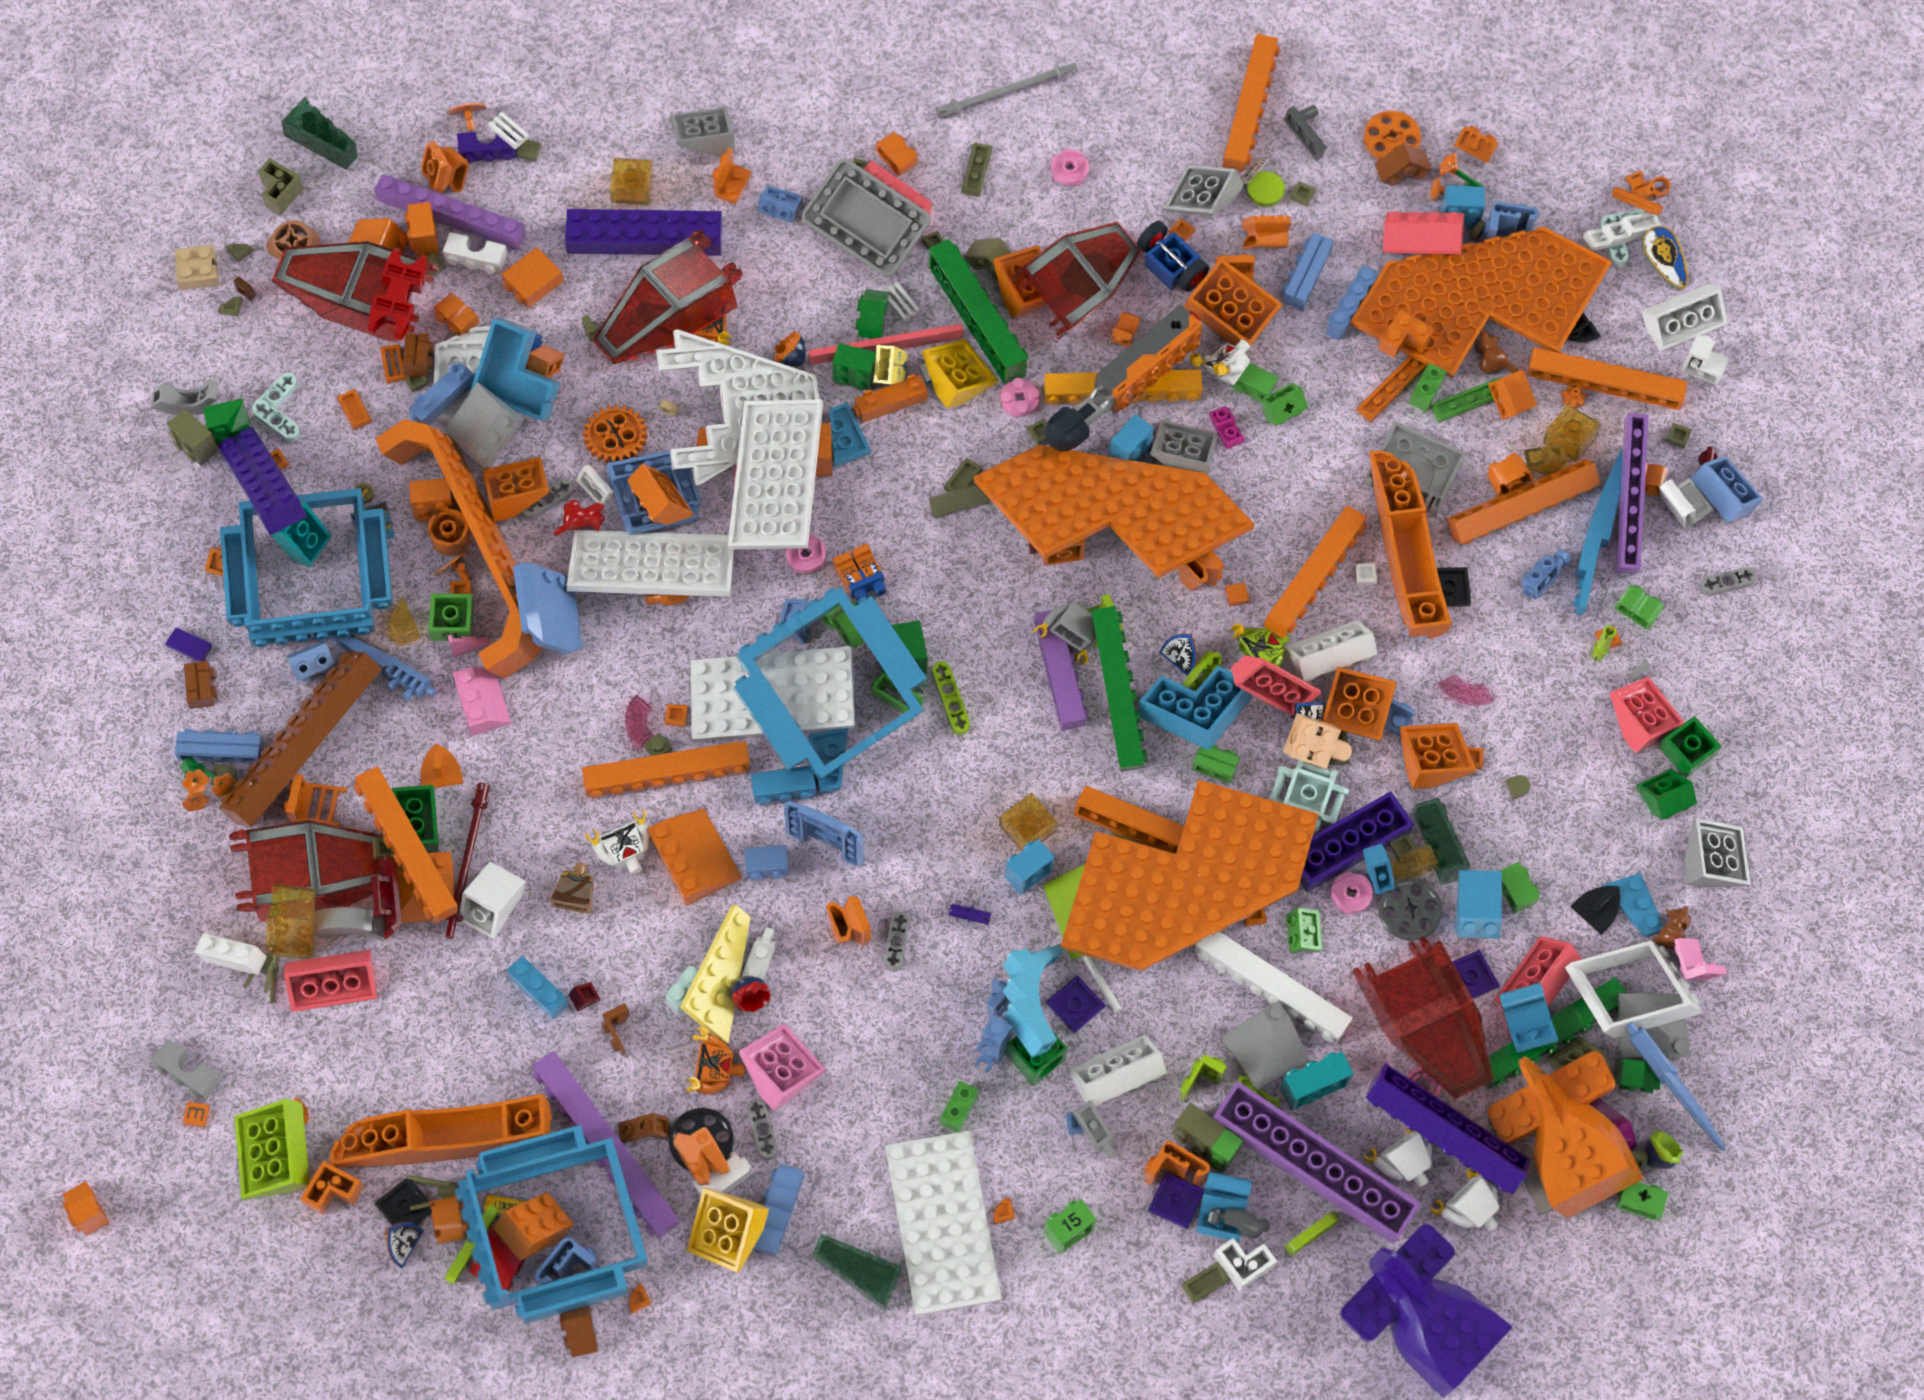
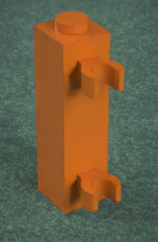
M912 374L907 376V380L873 392L871 389L864 391L862 396L855 398L853 411L856 418L860 417L861 422L864 423L928 400V390L921 375L916 376Z

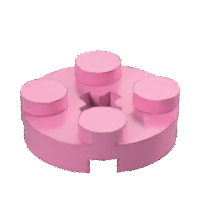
M1063 150L1062 153L1056 154L1052 159L1051 173L1053 179L1067 186L1081 185L1089 173L1088 160L1078 150ZM1069 165H1072V168H1074V169H1073V170H1067L1065 167H1068Z
M1014 378L1001 391L1002 407L1006 413L1014 417L1031 415L1038 408L1040 392L1031 382L1021 378ZM1023 395L1025 400H1019L1018 402L1016 401V396Z
M809 534L808 548L786 549L788 565L794 572L803 574L813 573L821 569L826 560L824 543ZM804 550H807L808 553H811L809 557H804L800 554H803Z
M1345 872L1335 879L1330 890L1331 900L1343 913H1360L1369 906L1373 888L1370 881L1364 875ZM1347 889L1356 890L1355 897L1348 896Z

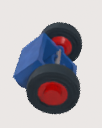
M1160 220L1155 221L1143 231L1137 241L1139 249L1146 253L1144 266L1170 290L1174 289L1177 285L1186 292L1193 290L1208 274L1209 265L1200 259L1201 256L1175 232H1172L1165 238L1168 227Z

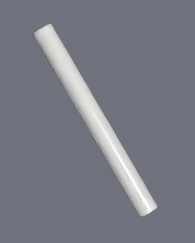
M1082 956L1083 961L1114 1013L1122 1010L1090 956Z

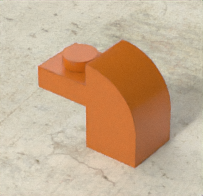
M1125 311L1121 312L1117 327L1112 332V342L1130 347L1134 342L1142 317Z

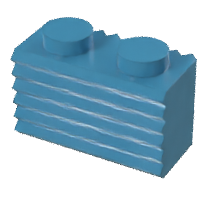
M1379 844L1364 849L1363 853L1367 872L1375 893L1381 894L1395 889L1390 860L1383 845Z

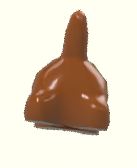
M1482 331L1480 342L1476 341L1474 344L1476 352L1483 356L1479 364L1480 370L1486 374L1498 372L1505 368L1511 373L1519 371L1508 361L1505 352L1497 345L1500 336H1490L1486 331Z
M1684 906L1683 909H1666L1669 921L1661 928L1658 936L1651 941L1675 951V939L1686 938L1684 931L1691 924L1688 906Z

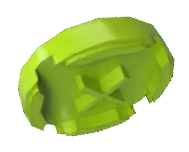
M1261 171L1247 184L1246 190L1249 199L1251 198L1256 205L1272 207L1283 199L1285 185L1277 174Z

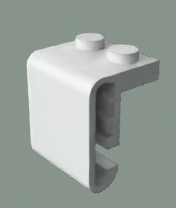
M1690 478L1678 486L1672 480H1668L1660 486L1661 500L1684 529L1692 526L1713 511L1712 506Z

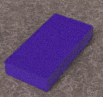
M177 627L165 643L168 648L198 662L204 661L212 648L211 643Z

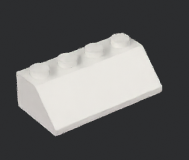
M1712 284L1704 285L1642 310L1645 328L1659 351L1692 339L1697 334L1702 335L1728 324L1721 288Z
M1358 620L1284 646L1296 675L1303 681L1314 680L1322 674H1331L1337 669V666L1343 668L1350 667L1355 662L1371 659L1372 656L1378 655L1373 632Z
M1146 1035L1069 1069L1083 1100L1086 1103L1091 1100L1095 1107L1167 1074L1161 1052Z

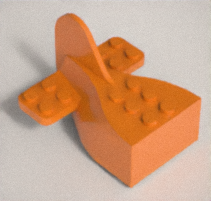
M1589 1052L1550 1074H1546L1527 1057L1519 1059V1065L1528 1086L1492 1104L1488 1109V1116L1498 1137L1509 1145L1536 1132L1533 1150L1534 1163L1552 1209L1568 1219L1644 1179L1620 1130L1611 1120L1589 1105L1590 1102L1612 1091L1616 1085L1604 1057L1599 1052Z

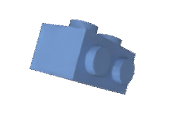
M325 640L286 656L297 681L302 680V682L312 679L313 675L321 672V674L327 673L336 665Z
M786 845L744 848L747 879L759 881L766 877L781 879L789 876Z

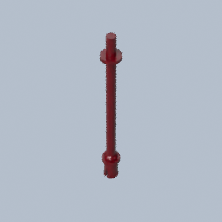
M482 782L477 783L475 798L471 802L474 812L454 895V900L458 905L457 913L445 918L449 920L445 935L447 939L454 938L457 922L463 921V916L459 914L482 811L488 807L487 798L490 785L487 783H483V786Z

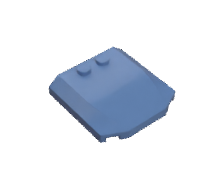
M670 451L607 463L608 480L611 489L614 491L613 495L628 535L696 522L701 498L697 486H694L691 469L672 470ZM642 463L667 474L694 515L669 525L653 522L648 517V511L640 505L638 496L630 490L631 486L627 479Z
M520 563L513 566L522 632L532 635L533 642L537 646L563 655L583 648L575 592L567 591L568 576L533 563Z
M787 801L784 807L787 835L805 842L808 835L842 850L843 860L861 868L864 862V835L851 826L815 809Z

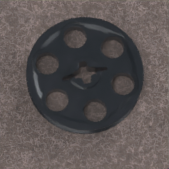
M695 1108L683 1113L674 1122L669 1134V1147L673 1158L682 1168L688 1170L673 1144L677 1133L691 1135L703 1127L707 1128L726 1161L729 1159L734 1147V1135L730 1123L721 1113L709 1108ZM708 1115L716 1119L712 1126H706L703 1123L704 1118ZM686 1119H691L694 1122V1127L690 1130L682 1127V1122ZM722 1131L727 1132L729 1139L726 1142H719L717 1140L718 1133Z

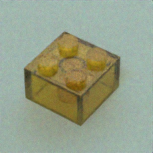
M613 159L610 185L612 203L650 205L653 181L652 160Z
M1567 404L1546 429L1543 444L1578 462L1597 438L1601 423Z
M1032 792L999 816V826L1021 852L1023 847L1030 841L1034 843L1039 839L1043 843L1056 833L1058 828V822Z

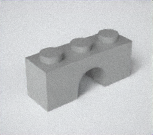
M167 1039L152 1057L155 1063L154 1068L163 1075L166 1073L171 1075V1080L179 1087H182V1085L188 1087V1092L196 1099L202 1097L206 1100L222 1081L221 1077L202 1062L193 1071H183V1063L189 1056L184 1049L170 1039Z

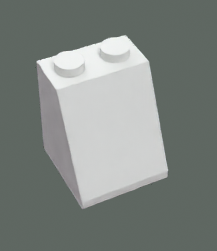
M489 862L463 892L459 912L463 916L462 922L494 939L522 897L526 881Z

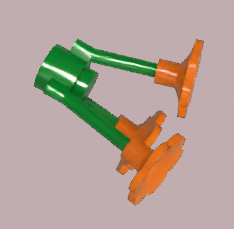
M1456 153L1447 155L1440 164V177L1450 172L1465 180L1463 186L1483 187L1482 183L1474 180L1459 169V166L1456 165L1458 161ZM1436 177L1432 183L1431 201H1435L1439 194L1444 195L1446 187L1441 186L1439 177Z
M193 758L184 760L181 764V769L185 774L182 785L187 789L189 795L182 802V806L187 811L200 810L205 807L209 799L202 792L206 790V785L209 783L208 776L215 783L212 787V792L217 797L230 793L235 779L229 773H225L223 776H215L202 763L198 764Z

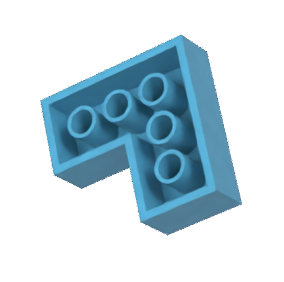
M1220 666L1213 670L1197 691L1161 675L1139 701V713L1141 719L1210 750L1252 699V694L1237 687L1232 672Z

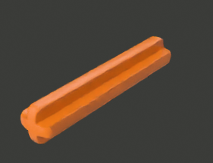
M1619 187L1612 190L1613 198L1656 216L1662 213L1663 206Z

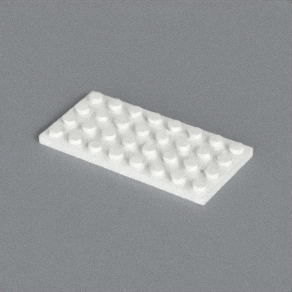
M821 399L744 402L728 538L729 549L808 548L823 410Z
M575 530L567 579V591L730 597L735 549L728 548L729 535L651 532L628 535L627 532Z
M851 646L768 653L755 661L802 732L855 728L853 652ZM737 657L690 660L692 740L703 741L763 735L733 690L737 679L743 675L749 677L747 672L744 673L740 668L741 663Z
M970 1131L885 1145L915 1316L1002 1301Z

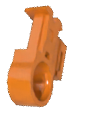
M1641 170L1625 178V182H1628L1632 189L1631 193L1646 199L1664 197L1668 194L1671 187L1670 181L1663 176L1656 177L1649 182L1647 180L1644 181L1642 177L1644 174ZM1663 182L1665 184L1657 189L1654 188V183Z

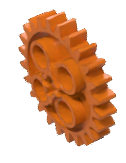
M618 404L615 405L614 409H611L610 405H607V410L600 407V413L598 414L594 411V418L588 417L589 424H584L585 431H583V436L585 438L583 439L584 444H587V451H591L592 457L597 455V461L604 458L605 464L609 460L616 462L618 460L631 459L630 456L638 457L637 451L643 452L642 446L646 445V439L648 438L644 418H640L639 412L634 414L633 408L626 411V405L622 409H619ZM607 421L611 423L615 434L612 433L611 427L609 426ZM618 421H623L622 424H616ZM602 429H603V430H606V431L603 432V433H599V432H598L599 430H602ZM616 435H619V440L624 448L620 447ZM628 436L633 437L630 440L625 439ZM609 445L615 446L613 448H607Z

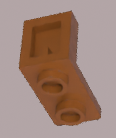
M626 1003L603 1013L604 1021L601 1022L605 1033L610 1032L613 1038L610 1040L614 1051H619L621 1056L626 1054L613 1024L620 1025L630 1017L629 1009Z
M651 1113L619 1122V1139L623 1144L650 1136L661 1140L669 1139V1117Z

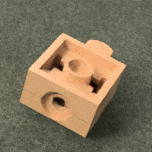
M1297 713L1283 752L1289 757L1327 769L1331 758L1346 761L1350 758L1352 749L1347 742L1338 739L1341 730L1335 725Z

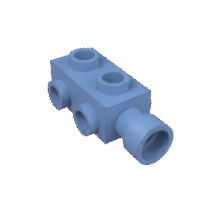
M1559 549L1553 555V558L1545 555L1541 560L1537 561L1534 568L1522 578L1523 593L1529 598L1537 599L1542 597L1543 592L1549 585H1553L1555 579L1560 575V568L1566 566L1571 560L1570 555L1565 550Z

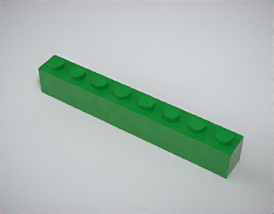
M1116 606L1094 609L1091 611L1120 771L1145 768L1144 762L1148 761L1146 749L1142 750L1141 742H1144L1143 730H1138L1137 722H1141L1139 709L1135 710L1133 703L1137 702L1136 691L1131 690L1130 682H1134L1132 670H1127L1126 663L1130 662L1128 650L1124 651L1123 643H1126L1125 631H1120L1119 623H1123L1121 611H1117Z
M1616 977L1594 990L1608 1014L1613 1011L1618 1013V993L1627 992ZM1580 998L1551 1016L1558 1037L1557 1042L1517 1053L1514 1043L1511 1041L1481 1060L1489 1079L1485 1082L1489 1089L1494 1086L1499 1088L1507 1082L1506 1079L1511 1075L1514 1078L1522 1073L1519 1059L1527 1057L1535 1064H1538L1542 1060L1541 1057L1546 1053L1550 1056L1559 1050L1558 1046L1562 1043L1568 1045L1576 1039L1575 1035L1582 1032V1034L1590 1031L1593 1028L1592 1025L1597 1020L1584 998Z

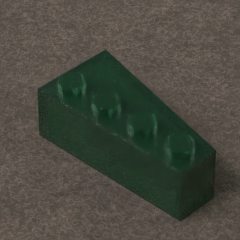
M1439 798L1415 804L1413 813L1440 886L1458 881L1459 869L1469 870L1471 865L1447 816L1445 805L1441 803Z
M821 1233L813 1252V1259L886 1313L902 1275L903 1267Z

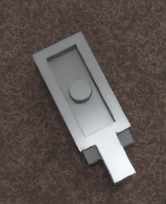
M1090 1100L1072 1111L1093 1148L1098 1153L1103 1151L1109 1160L1117 1154L1111 1146L1115 1143L1114 1137L1093 1102Z

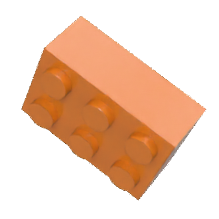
M545 1192L506 1210L493 1226V1229L518 1259L522 1260L563 1240L574 1223L548 1192Z

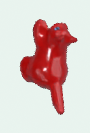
M576 500L567 502L563 507V525L558 527L553 535L558 536L568 530H578L587 526H592L596 531H599L600 526L605 520V516L600 513L604 509V505L602 503H594L586 508H582Z

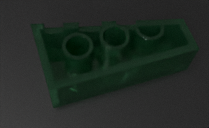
M306 97L282 120L285 137L347 170L358 158L356 143L340 128H336L329 118H325L316 106L313 107Z

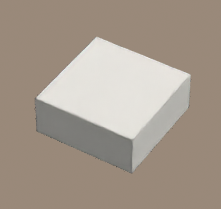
M1375 563L1355 564L1356 585L1377 584Z

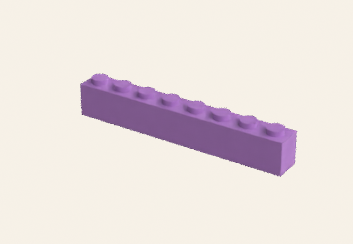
M385 174L381 175L374 188L377 201L408 211L407 205L430 202L436 222L495 243L506 245L515 250L519 249L526 235L524 223Z
M1628 413L1624 419L1616 573L1636 575L1641 569L1649 414Z

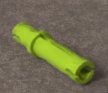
M1612 625L1604 627L1600 639L1593 646L1591 656L1593 659L1597 657L1596 661H1602L1610 650V644L1617 633L1615 627L1610 630Z

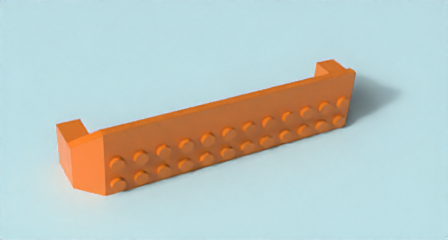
M403 419L376 437L375 440L382 455L400 465L405 464L423 451L434 454L510 610L502 638L478 653L487 671L505 679L535 660L543 647L537 646L533 642L532 635L522 632L513 566L517 564L496 522H494L491 511L458 444L449 435L441 433L437 428L434 429L428 424Z

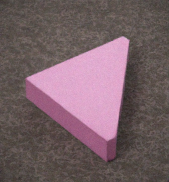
M452 635L448 636L454 657L490 645L487 637L477 640L473 636H462L461 639L452 638Z

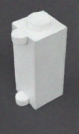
M733 1151L730 1153L731 1158L727 1160L730 1167L729 1172L725 1174L711 1172L710 1185H699L696 1180L691 1183L700 1196L703 1188L727 1194L751 1176L749 1170L751 1166L744 1157L740 1158Z

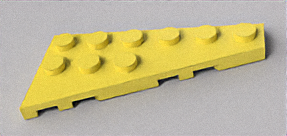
M737 905L730 907L680 1005L684 1012L725 1044H729L735 1009L729 992L741 975L751 918Z

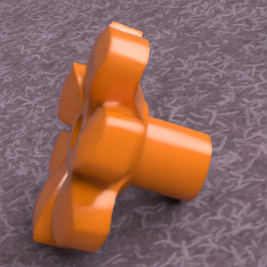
M1571 385L1567 386L1566 390H1563L1561 393V397L1564 398L1562 402L1564 405L1570 403V409H1575L1577 405L1582 407L1585 403L1586 393H1580L1582 390L1580 386L1573 388Z

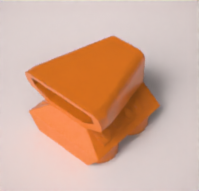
M435 140L426 144L421 171L423 177L428 178L431 190L442 194L447 185H449L453 192L463 191L469 168L468 161L452 147H439Z
M1257 215L1243 218L1241 227L1248 233L1243 242V250L1287 248L1288 231L1291 226L1290 216Z
M1210 551L1179 567V578L1190 591L1196 590L1202 584L1216 586L1217 581L1222 578L1221 571L1224 570L1222 560L1213 551Z
M849 896L845 909L836 902H830L826 905L830 929L836 944L840 945L854 940L865 946L867 942L872 940L870 935L872 933L858 896Z
M703 1127L691 1135L677 1133L673 1144L679 1152L682 1161L699 1185H710L711 1171L719 1174H725L730 1171L726 1159L707 1128Z

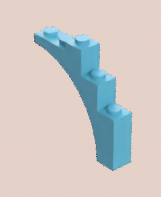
M1060 944L1053 947L1047 946L1039 952L1033 951L1030 953L1027 948L1020 951L1013 950L1007 955V960L1003 964V968L1011 977L1007 981L1008 985L1003 990V993L1011 1002L1003 1018L1012 1025L1013 1032L1032 1057L1047 1052L1057 1040L1042 1012L1039 999V982L1042 971L1054 964L1065 951L1060 948Z

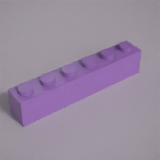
M1052 610L1035 613V627L1044 623L1043 620ZM1050 627L1047 628V634L1039 638L1042 635V630L1038 628L1036 632L1061 731L1083 727L1089 716L1087 707H1083L1082 700H1084L1082 688L1078 689L1079 675L1078 671L1073 669L1072 664L1075 663L1073 652H1069L1068 649L1070 644L1049 631Z

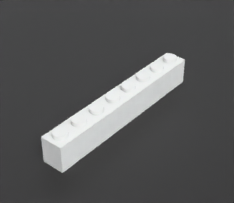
M1221 932L1210 935L1196 944L1194 952L1197 953L1198 958L1205 962L1208 960L1213 963L1219 972L1230 974L1236 983L1241 985L1244 983L1250 987V991L1255 995H1262L1267 998L1270 1004L1279 1000L1291 1018H1298L1304 1022V1026L1309 1030L1318 1031L1326 1041L1337 1044L1350 1025L1353 1017Z

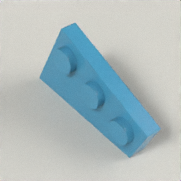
M848 402L830 408L835 468L871 454V449Z
M848 728L808 735L810 745L824 765H827L846 752ZM844 765L821 780L817 778L820 794L841 790Z
M1641 873L1601 886H1619V907L1644 938L1660 932L1664 925Z

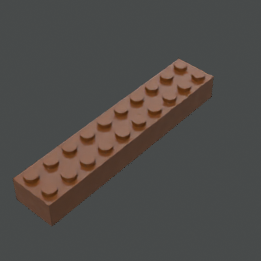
M348 651L340 656V662L327 672L326 678L322 683L316 685L311 697L301 703V709L288 719V724L283 730L277 732L272 744L262 750V756L257 762H253L248 767L247 774L235 783L233 791L223 797L221 800L222 804L218 808L234 823L252 827L382 670L365 652Z

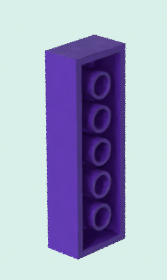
M1392 791L1313 835L1300 880L1307 893L1365 860L1364 849L1379 844L1386 848L1390 842L1406 833H1411L1414 823Z

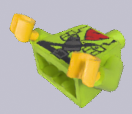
M1235 623L1229 629L1235 632L1233 635L1234 639L1241 637L1239 638L1238 647L1244 656L1262 658L1280 668L1284 660L1285 649L1283 645L1290 641L1288 635L1283 639L1278 635L1275 636L1272 631L1266 628L1243 627L1240 623Z

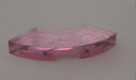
M1457 675L1438 682V686L1443 693L1458 703L1469 706H1483L1494 701L1484 683L1478 685L1468 684Z
M636 694L627 707L625 726L631 743L639 750L652 737V733L646 724L647 716L652 709L649 704Z

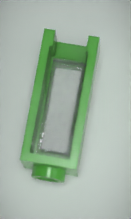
M883 672L880 677H876L871 683L872 696L877 697L902 714L910 710L887 674ZM911 690L921 707H923L924 697Z

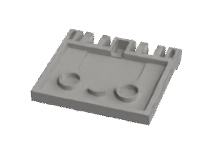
M1394 421L1380 451L1394 454V457L1402 462L1405 460L1412 467L1417 476L1421 493L1427 497L1426 501H1424L1426 510L1433 499L1434 502L1429 513L1437 516L1467 453ZM1371 468L1363 483L1370 487L1373 484Z

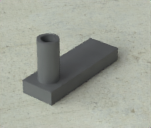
M1315 105L1298 111L1295 106L1288 108L1284 121L1317 161L1323 157L1327 146L1306 120L1317 116L1318 109Z

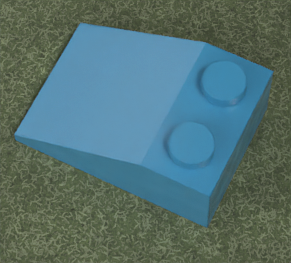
M1459 869L1454 927L1458 938L1500 939L1502 872L1495 870Z

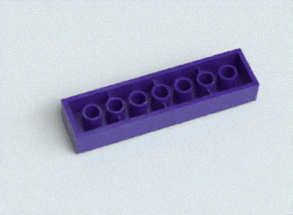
M567 209L566 251L567 254L663 255L688 240L693 246L679 255L721 256L722 211Z
M254 427L243 429L239 434L225 438L221 443L217 444L228 467L270 535L307 517L298 497Z
M1384 1063L1372 1080L1365 1097L1370 1104L1382 1108L1391 1118L1403 1122L1409 1130L1417 1131L1423 1135L1427 1142L1435 1143L1441 1147L1445 1154L1453 1155L1460 1160L1462 1165L1477 1171L1483 1179L1494 1182L1501 1191L1509 1192L1513 1195L1527 1176L1530 1158L1388 1064Z

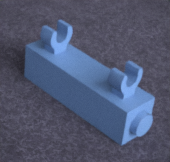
M454 362L449 367L450 371L427 392L423 395L420 393L414 399L415 402L408 408L410 420L430 425L472 387L475 378L474 373L461 362L458 364Z
M995 1014L982 1031V1040L977 1046V1051L983 1056L977 1058L975 1066L978 1067L981 1062H986V1073L991 1070L992 1062L999 1065L1006 1055L1007 1043L1011 1040L1012 1025Z

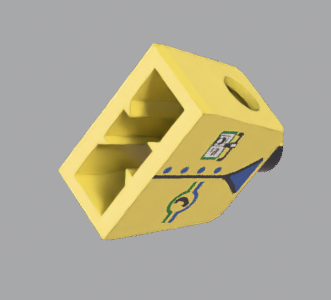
M877 345L873 382L895 384L904 381L908 368L907 353L895 346Z

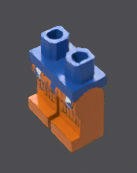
M868 543L852 549L851 554L848 551L833 558V568L851 599L855 598L858 601L864 596L868 599L867 592L872 590L876 597L886 594L884 575L876 563Z

